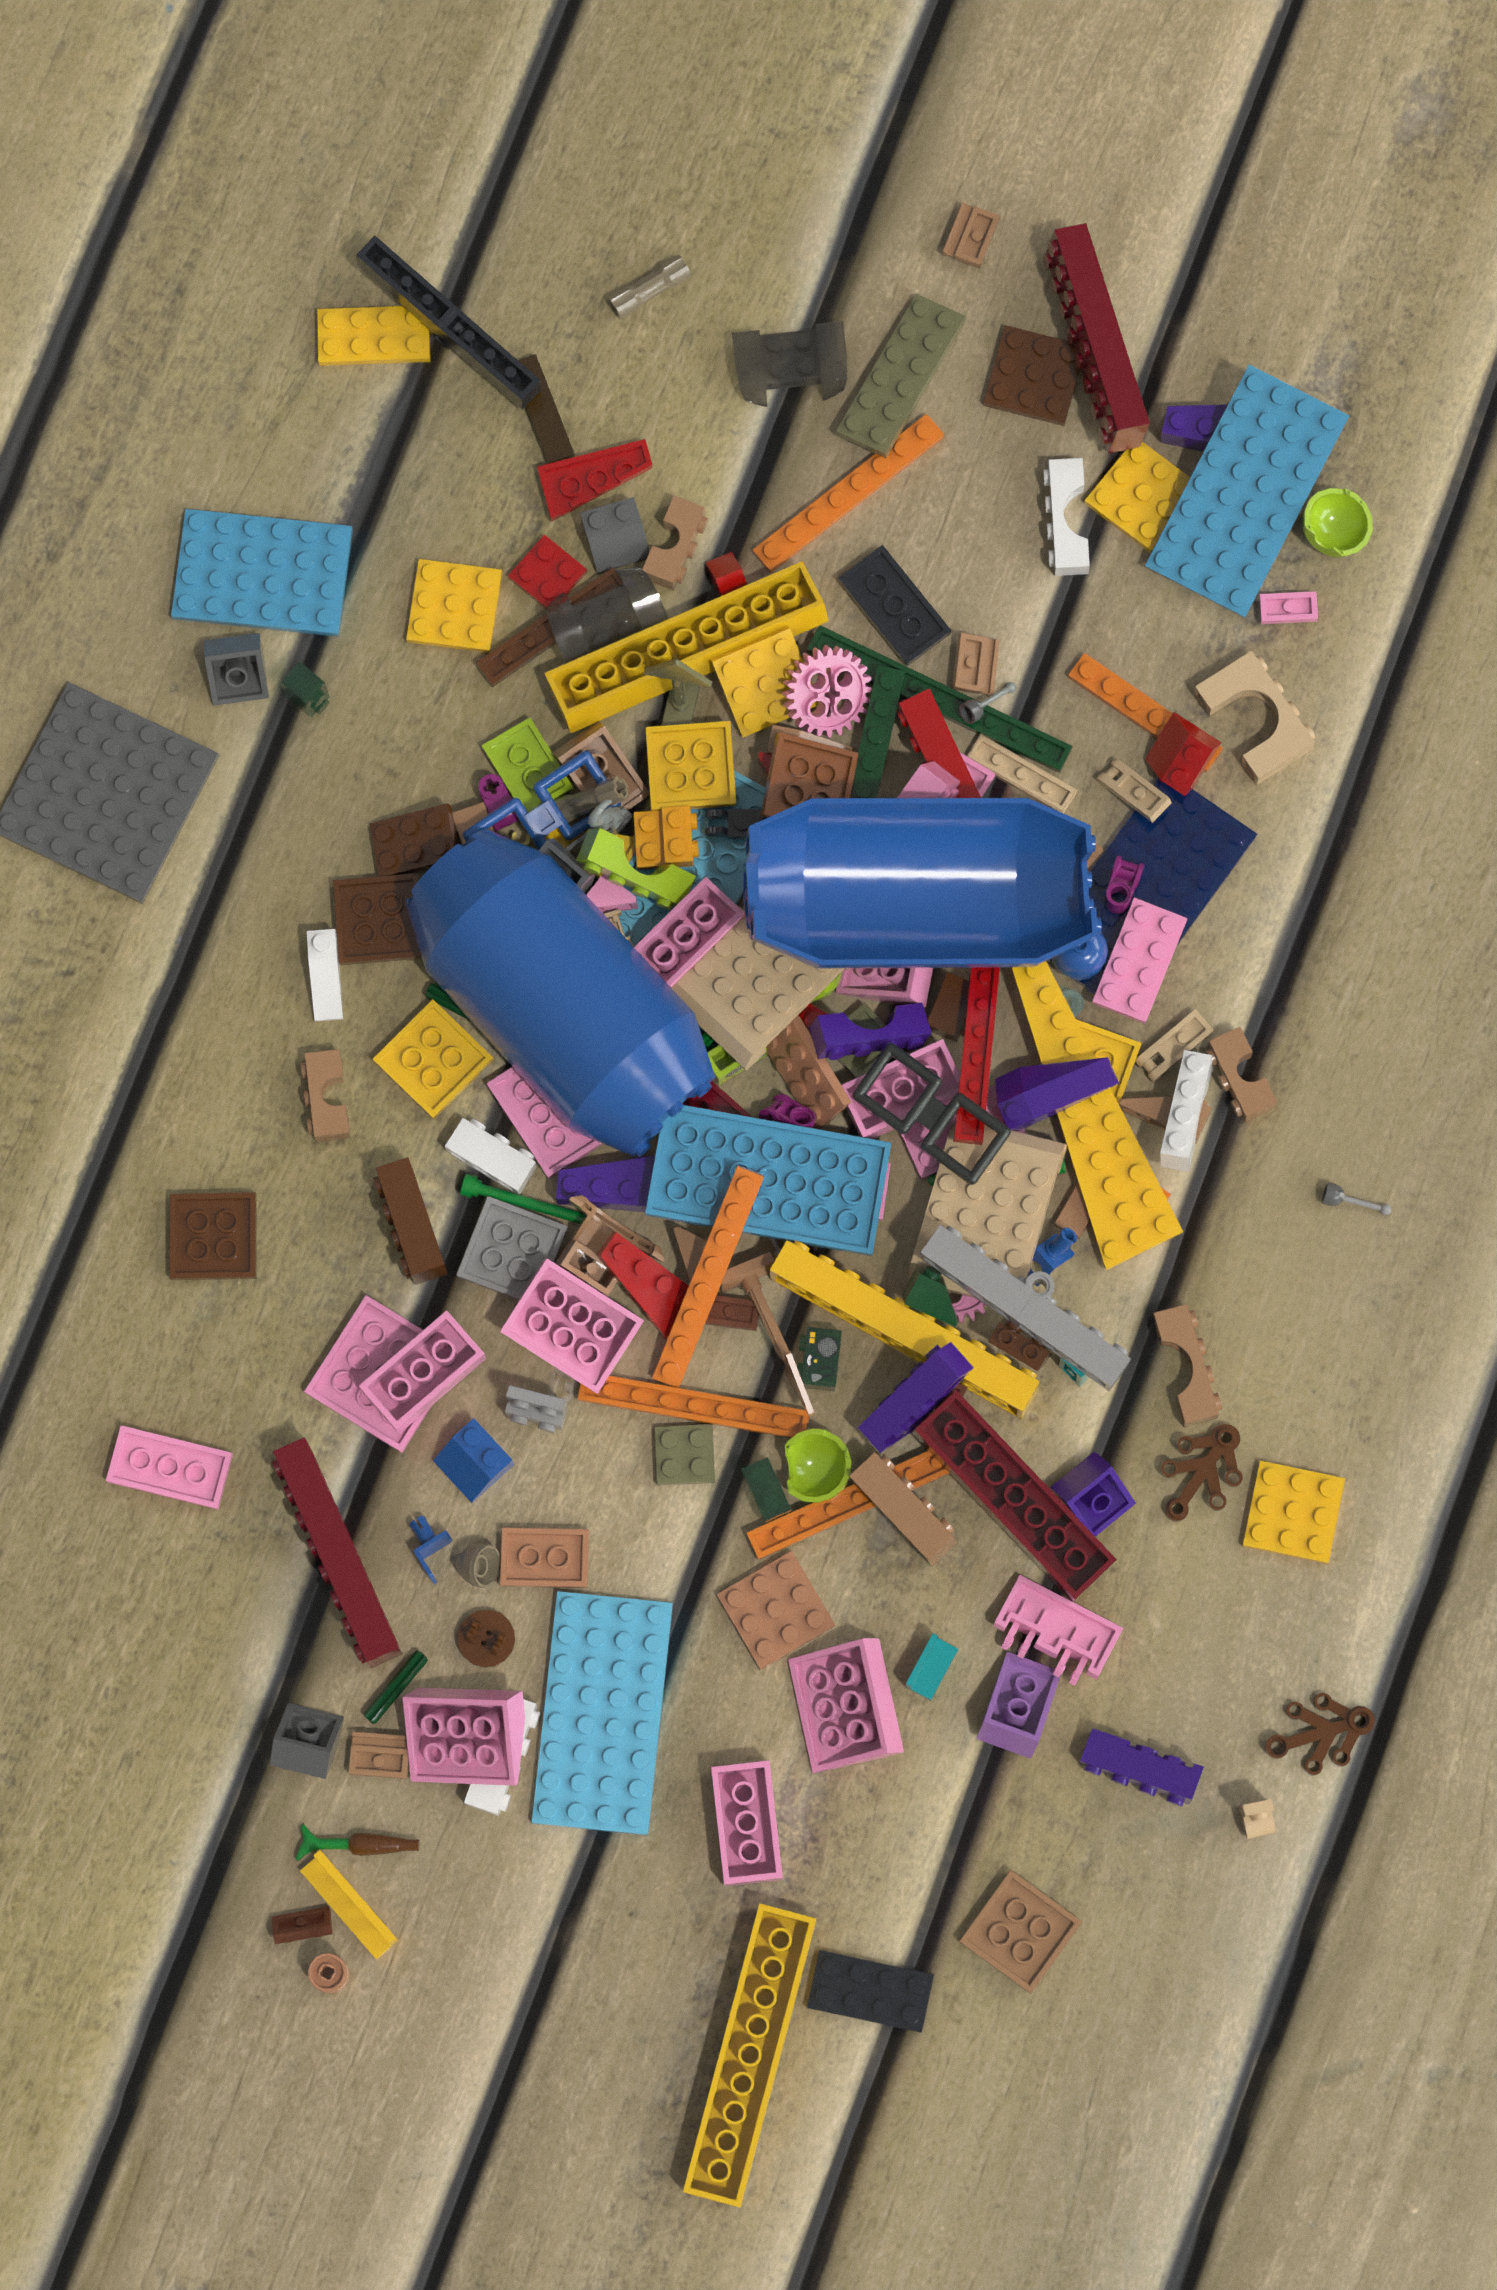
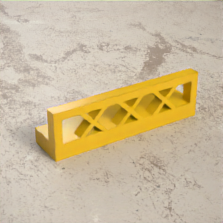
M319 1850L313 1855L315 1858L302 1868L300 1872L377 1960L399 1940L326 1855Z

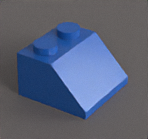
M474 1418L451 1438L433 1460L471 1503L478 1499L514 1466V1462Z

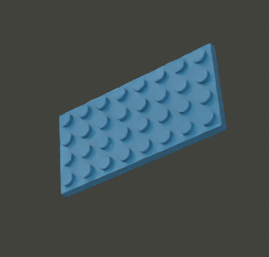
M1249 364L1145 567L1245 618L1341 434L1349 415Z
M686 1105L676 1116L672 1118L668 1116L662 1122L664 1127L659 1132L645 1216L712 1227L737 1165L764 1175L742 1233L789 1242L796 1240L806 1245L867 1256L873 1255L891 1149L890 1142Z

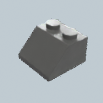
M634 497L580 513L581 523L597 574L607 572L613 567L617 569L647 560L650 551Z
M260 633L204 640V658L213 706L269 698Z
M288 1703L273 1739L270 1765L326 1779L334 1759L344 1717Z

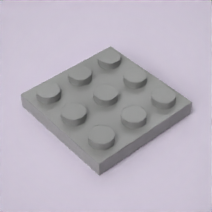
M488 1196L456 1276L519 1300L543 1260L547 1258L555 1263L568 1226Z

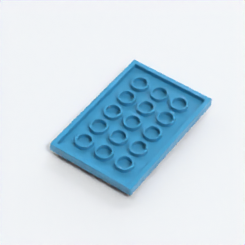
M185 509L171 617L174 620L339 637L353 528L348 525Z

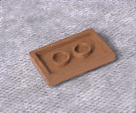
M502 1528L501 1587L588 1588L589 1529Z

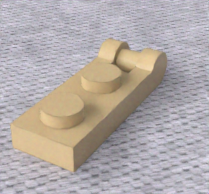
M1117 758L1110 763V768L1105 773L1101 772L1096 778L1102 787L1110 790L1152 823L1172 803L1167 795ZM1120 775L1121 777L1115 781L1114 779Z
M1195 1009L1143 1052L1135 1062L1140 1068H1145L1149 1073L1148 1077L1154 1083L1182 1059L1184 1050L1192 1051L1214 1033V1029ZM1157 1054L1164 1061L1159 1066L1152 1060Z

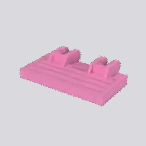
M1019 1575L993 1627L1004 1632L1008 1623H1013L1001 1646L1006 1651L1011 1647L1017 1631L1027 1635L1024 1643L1021 1644L1017 1656L1022 1659L1027 1653L1035 1635L1039 1636L1034 1648L1055 1659L1061 1648L1065 1651L1053 1675L1059 1678L1066 1667L1069 1657L1078 1661L1079 1664L1076 1670L1073 1671L1069 1682L1074 1686L1087 1662L1091 1663L1086 1675L1095 1680L1098 1679L1123 1630L1122 1627L1021 1575Z

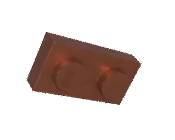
M716 1295L705 1324L757 1331L759 1313L753 1300Z
M330 1907L272 1916L274 1943H289L333 1934Z

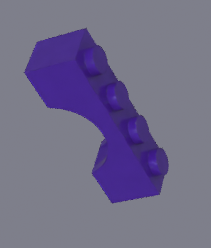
M923 1003L896 1006L887 1019V1026L881 1029L870 1030L859 1027L849 1020L844 1012L818 1015L809 1028L818 1059L829 1058V1060H837L847 1055L862 1057L871 1052H882L888 1043H894L901 1049L916 1050L924 1045L932 1033Z

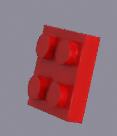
M544 534L508 575V579L549 612L557 607L586 575L587 569Z

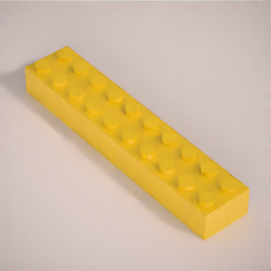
M803 561L544 674L570 733H573L673 689L672 680L645 675L644 670L647 667L677 659L704 676L715 671L710 659L787 626L791 629L794 637L829 622L825 604Z
M796 1240L794 1243L786 1241L770 1269V1279L918 1363L928 1360L925 1355L936 1345L942 1348L952 1342L974 1367L959 1384L968 1387L967 1390L1020 1420L1023 1418L1039 1388L1040 1381L1036 1379L1037 1375L1024 1367L1019 1370L1011 1366L1012 1361L1004 1355L996 1353L994 1356L985 1351L986 1346L974 1339L968 1342L961 1338V1332L949 1325L943 1328L934 1323L936 1320L934 1317L921 1311L919 1314L909 1309L910 1306L904 1304L903 1299L895 1297L893 1300L884 1295L885 1290L874 1283H870L869 1286L859 1281L860 1276L846 1268L843 1272L834 1267L835 1262L821 1254L819 1257L809 1253L810 1248Z
M759 1903L683 2193L738 2208L742 2206L813 1937L816 1918Z

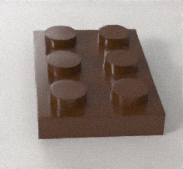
M447 803L370 823L378 876L402 875L430 868L444 854L457 845L452 807Z

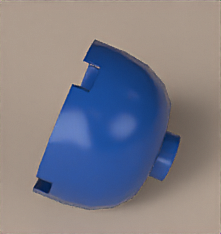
M1102 933L1098 934L1096 938L1052 958V962L1058 972L1073 980L1090 979L1099 974L1106 963L1108 956L1107 941Z

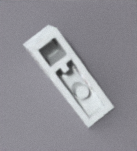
M336 930L307 931L314 1021L342 1020L341 976Z

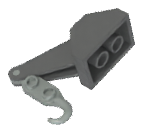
M606 799L592 811L588 817V824L591 826V829L601 828L605 831L609 830V833L616 836L630 821L632 814L622 805L605 809L612 803L611 799ZM587 832L566 848L562 847L554 839H547L539 851L550 855L587 895L591 889L595 874L585 870V865L576 861Z

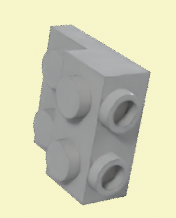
M509 1385L506 1395L508 1402L505 1414L511 1417L510 1422L526 1426L528 1421L539 1424L538 1429L554 1433L555 1429H563L568 1410L566 1400Z

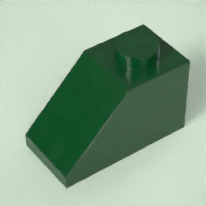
M917 1265L902 1293L904 1304L956 1327L958 1324L956 1312L944 1277L941 1276L942 1273L931 1266L924 1268Z

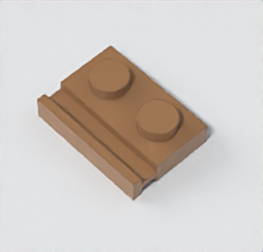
M962 202L943 249V256L953 257L954 260L980 269L1000 221V215L975 206L971 207Z
M962 632L958 634L952 681L953 689L974 694H986V696L994 694L1000 640L988 639V637Z
M352 1732L349 1775L408 1779L409 1758L406 1736Z

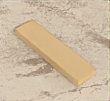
M981 734L967 755L970 759L996 773V778L1041 804L1065 814L1078 793L1077 789Z

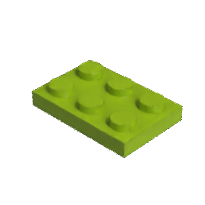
M531 718L524 720L482 745V749L512 798H519L527 811L541 803L533 786L536 782L559 768L560 765ZM566 776L547 790L553 800H556L572 792L574 788Z

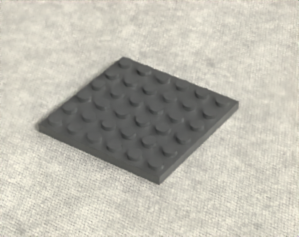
M68 682L0 811V836L143 904L219 758V753Z

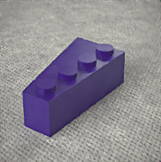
M1228 404L1168 406L1160 443L1204 452Z
M655 1156L559 1170L556 1192L557 1204L573 1206L568 1201L570 1197L583 1195L600 1209L645 1212Z
M952 1342L942 1348L939 1345L932 1348L925 1355L928 1360L917 1364L909 1372L911 1376L903 1379L894 1388L895 1392L879 1403V1407L858 1427L880 1454L912 1433L974 1368Z
M1092 1728L1079 1763L1084 1765V1771L1096 1776H1100L1101 1772L1111 1775V1781L1123 1786H1128L1129 1782L1140 1786L1138 1791L1155 1797L1156 1793L1167 1796V1802L1179 1807H1183L1184 1803L1190 1804L1204 1766L1194 1763L1193 1768L1188 1767L1181 1758L1172 1755L1159 1756L1158 1752L1152 1748L1138 1744L1135 1747L1130 1745L1131 1742Z

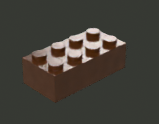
M409 1157L377 1167L378 1176L373 1177L380 1199L386 1198L387 1203L382 1204L389 1226L395 1225L396 1230L391 1231L398 1253L404 1252L405 1256L401 1257L400 1261L406 1278H412L415 1285L447 1275L448 1273Z

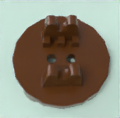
M480 1610L467 1616L460 1625L457 1636L458 1647L464 1658L473 1665L483 1668L497 1667L506 1661L513 1652L515 1645V1630L510 1621L500 1612L492 1610ZM488 1631L492 1632L491 1636H487L486 1633ZM485 1641L486 1646H482L481 1643Z

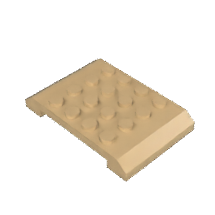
M744 916L671 988L695 1013L698 1026L747 1071L766 1052L765 1047L844 969L848 971L850 968L817 969L755 942L749 937L750 929L746 927Z
M954 1119L944 1151L971 1171L997 1133L985 1125L982 1145L953 1142ZM1011 1131L1006 1142L974 1185H970L940 1163L911 1260L908 1280H910L917 1265L924 1268L930 1266L920 1259L919 1256L940 1225L945 1228L948 1226L953 1227L962 1235L960 1239L969 1245L972 1242L977 1244L986 1252L984 1256L994 1262L997 1259L1008 1266L1010 1269L1008 1273L1016 1278L1022 1276L1027 1279L1055 1180L1062 1166L1067 1148L1066 1144ZM941 1275L944 1277L949 1292L976 1298L945 1275Z

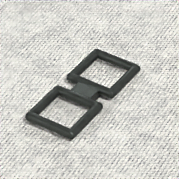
M888 1043L853 1092V1099L901 1134H907L914 1123L918 1121L930 1130L921 1143L922 1150L970 1185L976 1184L1010 1136V1128L962 1093H956L946 1106L934 1097L942 1085V1079L894 1043ZM892 1057L928 1082V1085L903 1120L866 1094ZM960 1107L997 1133L971 1171L935 1145Z

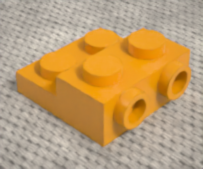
M690 806L663 807L660 811L634 812L637 870L658 869L661 865L673 864L677 867L694 866V858L699 857L698 840H692V830H697V814L691 813Z

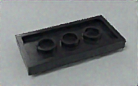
M883 545L838 577L839 583L906 666H909L952 633V630Z
M819 1950L807 2008L922 2033L934 1974Z

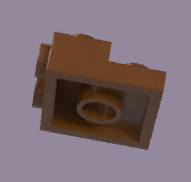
M1005 1318L998 1323L988 1341L1036 1371H1039L1047 1363L1052 1354L1051 1350Z

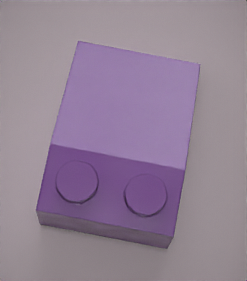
M1007 1652L976 1739L1031 1759L1039 1743L1060 1676L1058 1678L1053 1675L1055 1669L1026 1658L1022 1659L1016 1654Z

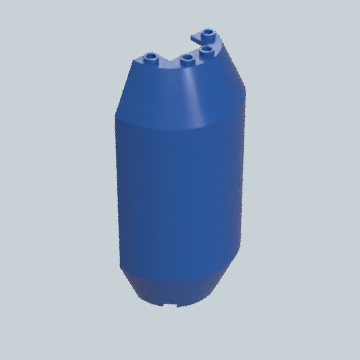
M811 798L750 825L747 830L745 840L746 859L745 863H743V899L746 927L750 929V939L817 969L1035 967L1101 934V918L1097 917L1093 898H1089V888L1092 886V873L1087 871V860L1096 849V837L1091 835V825L1029 798Z
M485 829L470 835L464 844H457L450 849L411 890L413 896L406 900L405 907L426 972L571 1131L635 1157L637 1155L640 1157L650 1149L651 1144L649 1142L663 1129L664 1125L662 1122L668 1116L671 1118L676 1116L684 1108L682 1103L687 1098L696 1096L700 1098L711 1089L710 1083L715 1079V1075L695 1013L550 855Z

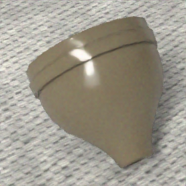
M485 1543L471 1545L452 1559L453 1565L458 1568L462 1578L470 1583V1585L479 1588L490 1587L497 1579L501 1568L499 1551L496 1547Z

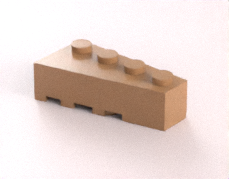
M874 1452L849 1477L874 1505L883 1512L888 1520L903 1533L911 1545L926 1558L925 1560L931 1566H934L957 1544L955 1537L952 1535L955 1529L944 1517L939 1521L932 1514L935 1508L924 1496L919 1500L912 1492L915 1489L914 1485L904 1475L899 1479L892 1471L896 1466L884 1454L879 1457Z

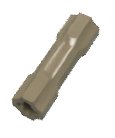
M678 254L630 286H625L609 296L608 301L616 315L622 319L637 310L643 303L668 288L675 287L690 278L691 272L683 258Z
M615 776L600 782L595 787L574 795H566L554 801L567 822H571L579 816L593 811L606 799L612 800V803L607 807L625 801L629 797L628 785L624 778Z

